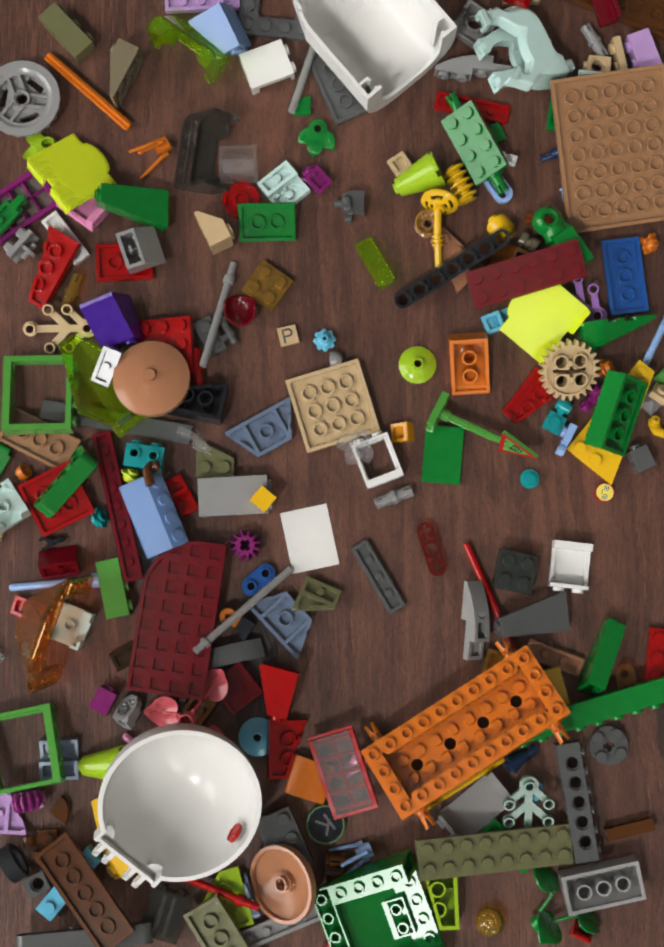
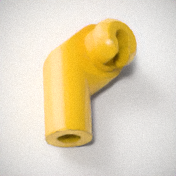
M653 415L648 420L650 431L654 436L664 438V428L660 424L661 419Z

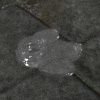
M358 430L353 435L346 434L336 444L337 449L345 451V461L348 466L356 464L360 459L370 463L374 455V450L370 445L371 436L365 430ZM359 436L365 437L364 443L358 442Z

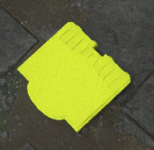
M74 133L27 159V169L42 187H44L47 180L52 186L50 188V196L66 215L74 208L94 198V191L101 183L117 185L108 174L110 171L109 163L103 153L91 144L82 143Z
M558 285L512 299L507 308L508 319L499 330L540 363L545 361L541 356L548 355L546 349L552 351V344L559 346V340L567 332L573 335L589 316L590 311L564 287Z

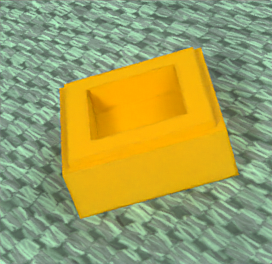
M261 486L250 501L265 513L277 497L264 486Z

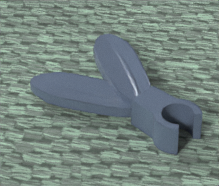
M244 872L245 883L243 884L248 899L256 902L248 875ZM250 909L253 919L261 917L259 909L258 911Z

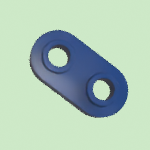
M269 564L260 565L242 582L243 592L248 596H254L275 578V569ZM263 570L269 571L268 577H263ZM249 583H254L255 588L253 590L248 589Z

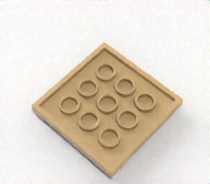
M358 358L285 380L307 454L380 431Z

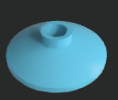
M261 717L251 718L240 728L239 743L247 754L256 757L267 754V719ZM255 734H259L261 736L260 741L254 740Z

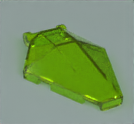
M74 334L59 344L78 414L110 426L119 438H122L125 432L140 421L149 418L136 415L120 427L119 423L133 413L125 408L118 399L113 387V378L109 387L91 381L102 347L89 340L85 341Z

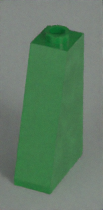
M101 183L95 189L94 200H97V207L144 226H154L155 230L160 232L168 228L169 190Z
M608 618L602 622L575 687L576 690L592 697L606 690L626 625L621 624V621L618 619Z

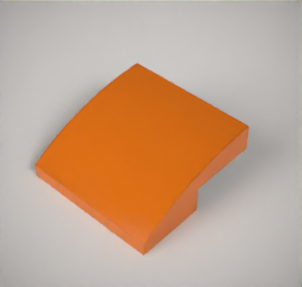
M296 754L284 792L323 805L326 795L314 759ZM323 763L327 774L334 773L335 767L333 765Z

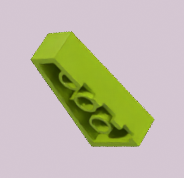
M457 877L425 881L439 930H460Z

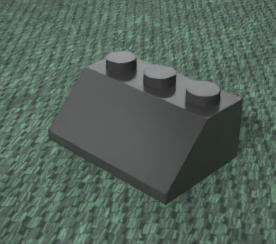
M289 803L260 817L257 829L265 847L275 843L287 844L298 850L308 863L313 861V856Z

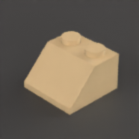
M200 211L194 212L198 225L213 255L234 246L233 239L235 237L229 223L225 225L221 218Z

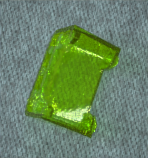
M156 16L146 26L151 44L156 48L160 49L164 44H169L173 47L175 42L179 40L195 51L198 63L206 71L204 79L211 85L214 84L230 61L229 54H223L179 16Z

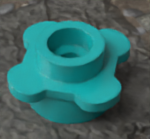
M96 507L95 513L91 515L92 523L96 527H107L110 516L101 507Z

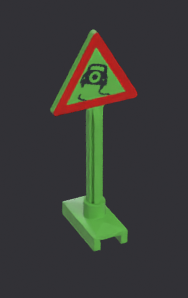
M442 391L426 423L428 425L425 430L433 433L440 419L447 423L449 421L490 441L499 443L498 451L533 459H537L539 456L505 430L500 437L496 433L446 410L450 394Z

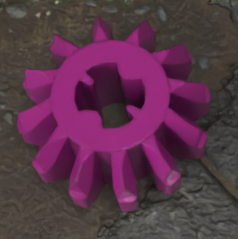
M242 529L240 530L241 537L236 533L233 534L237 541L230 540V543L235 544V547H230L229 549L230 551L237 550L233 555L234 558L241 554L240 561L243 562L246 555L247 561L250 562V554L255 558L258 557L254 551L262 550L256 547L262 541H254L258 534L256 533L250 537L251 530H248L245 536V532ZM248 540L250 542V549H244L243 551L241 549L243 547L241 543L243 541L247 542Z
M40 788L21 791L11 796V804L15 813L31 812L42 809L45 806V794L43 789Z

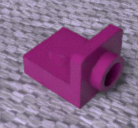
M318 165L306 166L300 177L318 195L333 182Z

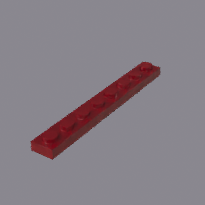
M112 431L96 433L92 435L96 457L99 461L98 466L124 583L144 579L132 520L119 490V487L124 484Z

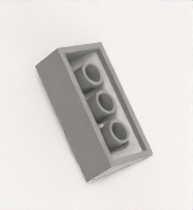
M634 854L557 871L569 916L647 899L639 861Z

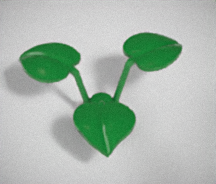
M549 867L533 869L536 884L543 892L549 893L543 905L538 908L539 913L530 919L531 926L538 932L539 945H556L562 941V933L557 922L573 917L578 918L579 926L585 932L590 934L600 932L599 922L594 911L573 916L566 915L554 919L553 914L549 910H544L553 897V892L559 890L558 879Z

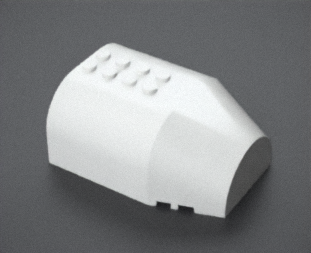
M292 0L306 41L368 113L376 112L388 105L431 70L450 49L456 36L457 25L435 0Z

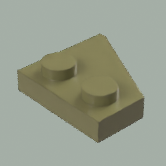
M196 440V478L234 476L235 459Z
M306 576L292 610H334L342 591Z

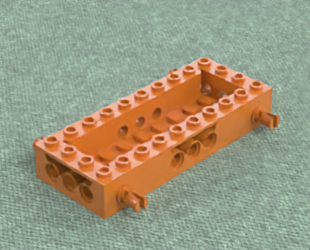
M506 637L502 638L505 648L498 641L495 643L504 656V659L384 736H382L374 721L370 723L374 732L368 726L364 727L373 743L360 752L401 820H407L413 815H418L425 830H428L430 827L426 819L433 826L437 824L427 809L436 800L547 729L552 730L560 745L564 743L560 733L567 740L571 738L561 724L563 719L571 715V712L527 645L514 652ZM512 697H521L522 704L519 707H513L511 705ZM481 717H486L489 720L488 727L480 728L478 720ZM448 738H453L456 741L454 749L449 750L446 748L445 741ZM416 759H420L423 763V767L419 771L414 770L412 767V763Z

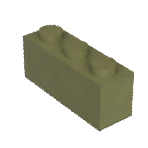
M54 2L38 18L49 33L80 63L95 49L94 39L88 32L84 33L80 29L81 25L76 19L71 20L68 17L69 13L62 5L59 7Z

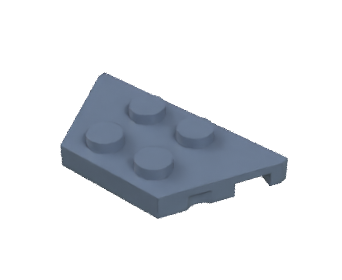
M290 398L284 399L226 431V436L258 458L291 441Z
M287 591L261 599L250 610L297 660L313 619L305 611L292 610L295 600Z

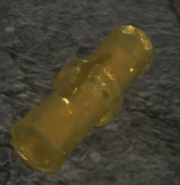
M72 273L73 275L68 288L64 290L66 293L59 308L67 303L73 306L76 296H79L78 291L84 276L79 275L77 282H75L78 274ZM69 306L66 307V311L68 312L71 311Z

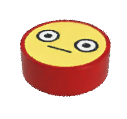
M601 483L594 490V495L600 502L610 501L615 494L614 488L608 483Z

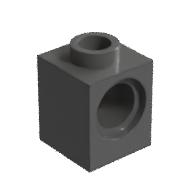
M640 443L629 448L630 452L626 453L635 475L656 465L647 444L643 446Z
M43 869L25 877L21 881L29 899L54 886ZM41 878L44 881V886H38L35 879Z

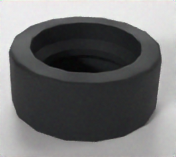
M8 843L0 849V868L11 882L17 883L29 875L28 865L15 845Z

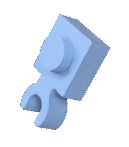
M570 423L567 427L564 426L559 435L562 438L555 451L556 455L561 457L564 455L578 427L577 425Z

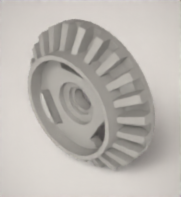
M13 61L1 66L0 131L16 138L24 136L28 138L32 137L31 135L42 133L41 131L45 128L48 129L51 122L57 118L56 115L60 111L61 101L60 89L53 75L43 66L31 61ZM28 82H36L44 90L40 94ZM5 90H8L6 106L1 107L2 96ZM21 95L27 96V101L24 104L17 102L18 97ZM39 114L36 119L30 122H21L23 119Z

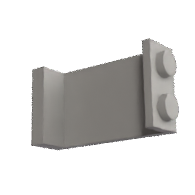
M267 475L197 478L200 518L269 514V510H273L272 504L264 513L250 501L261 486H264L268 491H272L271 479H268Z
M490 771L436 814L438 817L436 822L443 831L447 829L451 834L450 836L477 833L494 817L505 810L503 800L511 795L492 771Z

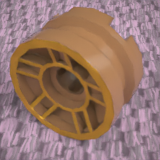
M431 209L420 211L415 219V231L422 238H432V235H434V211ZM426 220L431 224L430 227L425 226Z

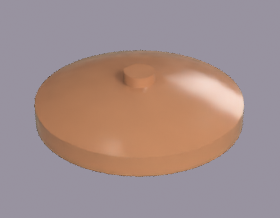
M146 341L132 346L121 355L113 372V387L118 399L125 408L139 416L159 417L172 412L184 401L190 388L191 375L185 358L176 348L164 342Z
M283 843L266 846L256 854L250 868V885L256 902L260 904V909L273 921L285 925L294 924L306 918L315 904L316 881L305 857L294 847Z

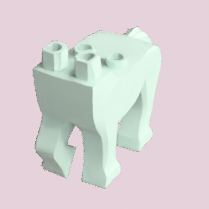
M510 6L502 10L496 7L493 9L489 8V10L481 9L474 16L476 22H481L482 28H479L481 33L487 31L492 25L499 26L498 29L492 31L489 35L478 38L473 45L479 61L483 60L493 47H509V59L513 69L493 72L487 79L494 95L505 87H513L525 92L531 89L548 90L550 89V80L566 78L567 74L575 69L572 59L565 60L563 55L555 51L542 22L530 9Z

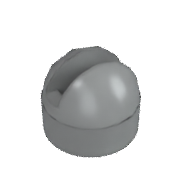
M329 352L330 367L342 363L343 357L339 352Z

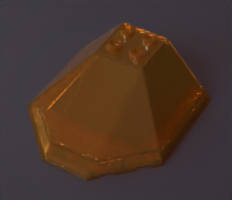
M94 575L67 579L28 598L23 603L21 619L15 625V639L28 694L58 683L63 666L54 664L48 667L44 657L65 599L88 595L92 587Z

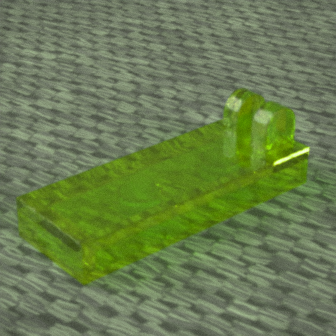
M371 236L355 244V250L378 289H384L387 285H392L395 277Z

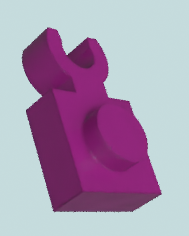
M596 384L591 387L592 391H588L589 394L585 397L586 400L578 406L582 413H588L593 405L597 404L603 384Z

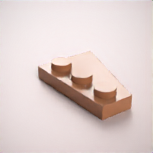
M442 227V243H444L442 246V262H444L465 247ZM466 253L463 256L465 263H469L473 259L471 253ZM481 262L451 280L457 294L468 284L465 273L484 267ZM449 264L446 269L447 272H455L456 264Z

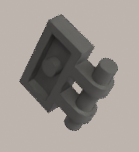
M222 314L219 326H222L225 334L220 336L217 331L210 354L211 358L227 350L224 342L230 340L232 346L239 343L235 330H232L224 314ZM209 315L193 323L204 346L212 324V319Z

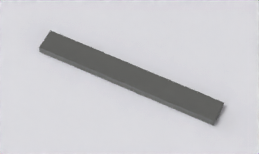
M43 400L39 418L65 423L66 403ZM78 406L75 409V416H77L76 425L106 431L111 430L112 432L190 445L193 431V426L83 406Z

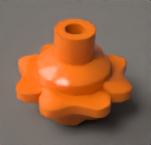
M650 233L648 237H640L639 239L640 244L643 245L644 255L656 251L659 246L656 233Z
M599 359V367L601 369L596 371L597 374L606 376L608 370L615 371L612 361Z

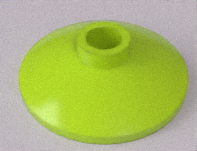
M413 346L402 353L399 359V371L402 377L410 383H425L433 377L436 371V359L427 348ZM415 361H420V362H421V366H420V367H416V366L414 365V362H415Z

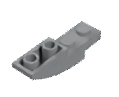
M468 55L452 58L435 65L434 76L442 80L451 78L456 79L458 82L471 81L472 74L479 78L490 77L493 72L510 70L512 66L493 63L494 56L487 55L483 60L479 61L477 55Z
M464 581L461 619L466 620L463 659L481 660L483 659L484 642H489L490 619L486 593L482 581Z

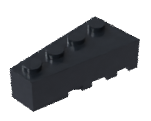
M229 384L190 385L184 401L167 415L221 426L229 393Z

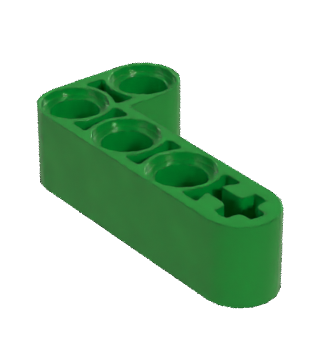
M82 445L72 453L70 457L71 462L34 503V507L48 518H51L99 463L97 457Z

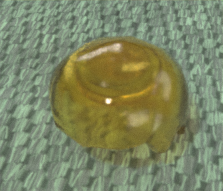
M486 906L478 911L476 915V928L484 936L495 937L504 930L506 915L499 907Z

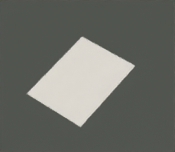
M327 503L280 513L293 574L339 564Z

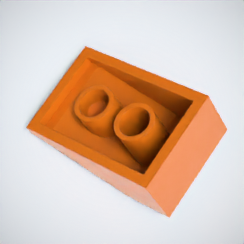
M487 333L448 334L452 395L490 393Z

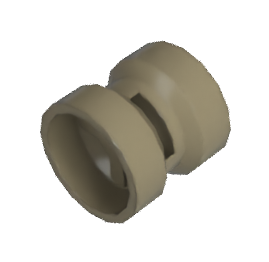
M524 231L515 246L531 253L536 250L541 241L537 238H531L530 233Z

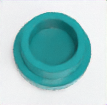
M525 470L520 476V482L523 487L532 489L538 485L539 475L534 470Z

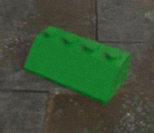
M608 370L584 444L625 457L648 383L626 373Z

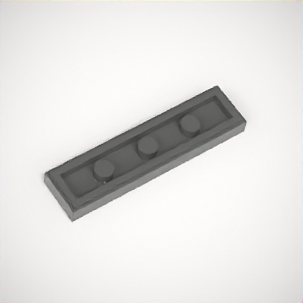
M368 539L352 547L353 554L389 615L406 606Z

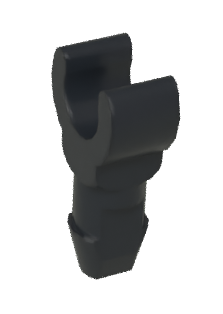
M65 536L40 538L39 541L45 540L48 543L47 547H43L41 550L46 551L51 546L65 541Z

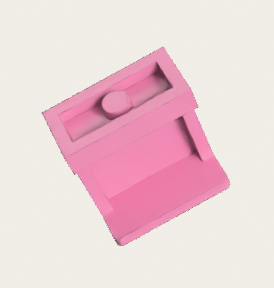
M92 198L71 210L68 215L93 232L110 212L97 207V200Z

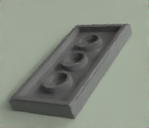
M316 53L310 70L335 126L367 114L368 112Z

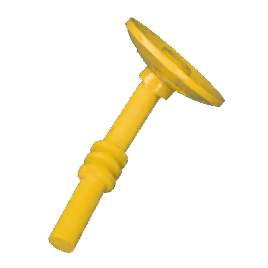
M430 189L424 192L421 197L423 207L434 211V235H432V238H434L432 242L434 243L432 246H434L435 267L442 263V246L444 245L442 243L443 234H441L442 215L455 212L459 206L458 198L453 193L443 189ZM431 196H443V198L438 197V198L432 199Z

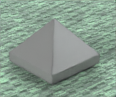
M649 390L646 393L641 408L652 416L661 404L648 397Z

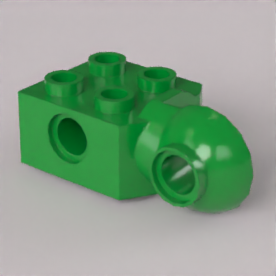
M543 206L534 213L532 225L535 231L544 237L547 247L578 239L585 267L589 265L594 258L593 254L573 226L566 223L557 208ZM544 217H551L553 223H546Z

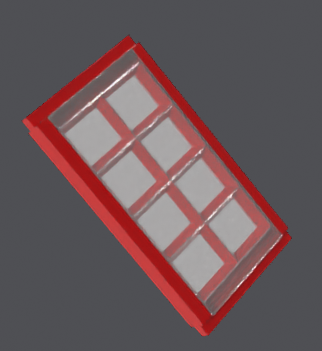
M350 724L308 737V743L334 820L378 808V800L363 755L360 752L361 748L353 725Z

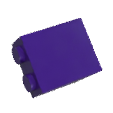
M109 292L79 305L101 349L106 344L121 350L122 346L134 345L137 343V340L143 338L130 295Z

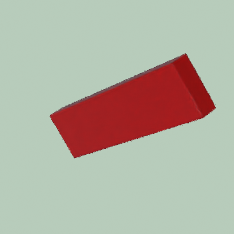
M437 91L434 105L435 111L449 114L453 112L445 99L447 95L450 97L449 92ZM457 94L462 105L469 100H474L485 121L499 122V124L507 125L511 105Z

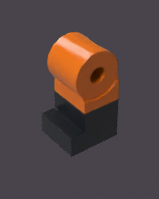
M230 608L222 610L219 615L220 621L223 623L235 610ZM242 616L231 626L239 630L241 633L238 637L246 641L256 624Z

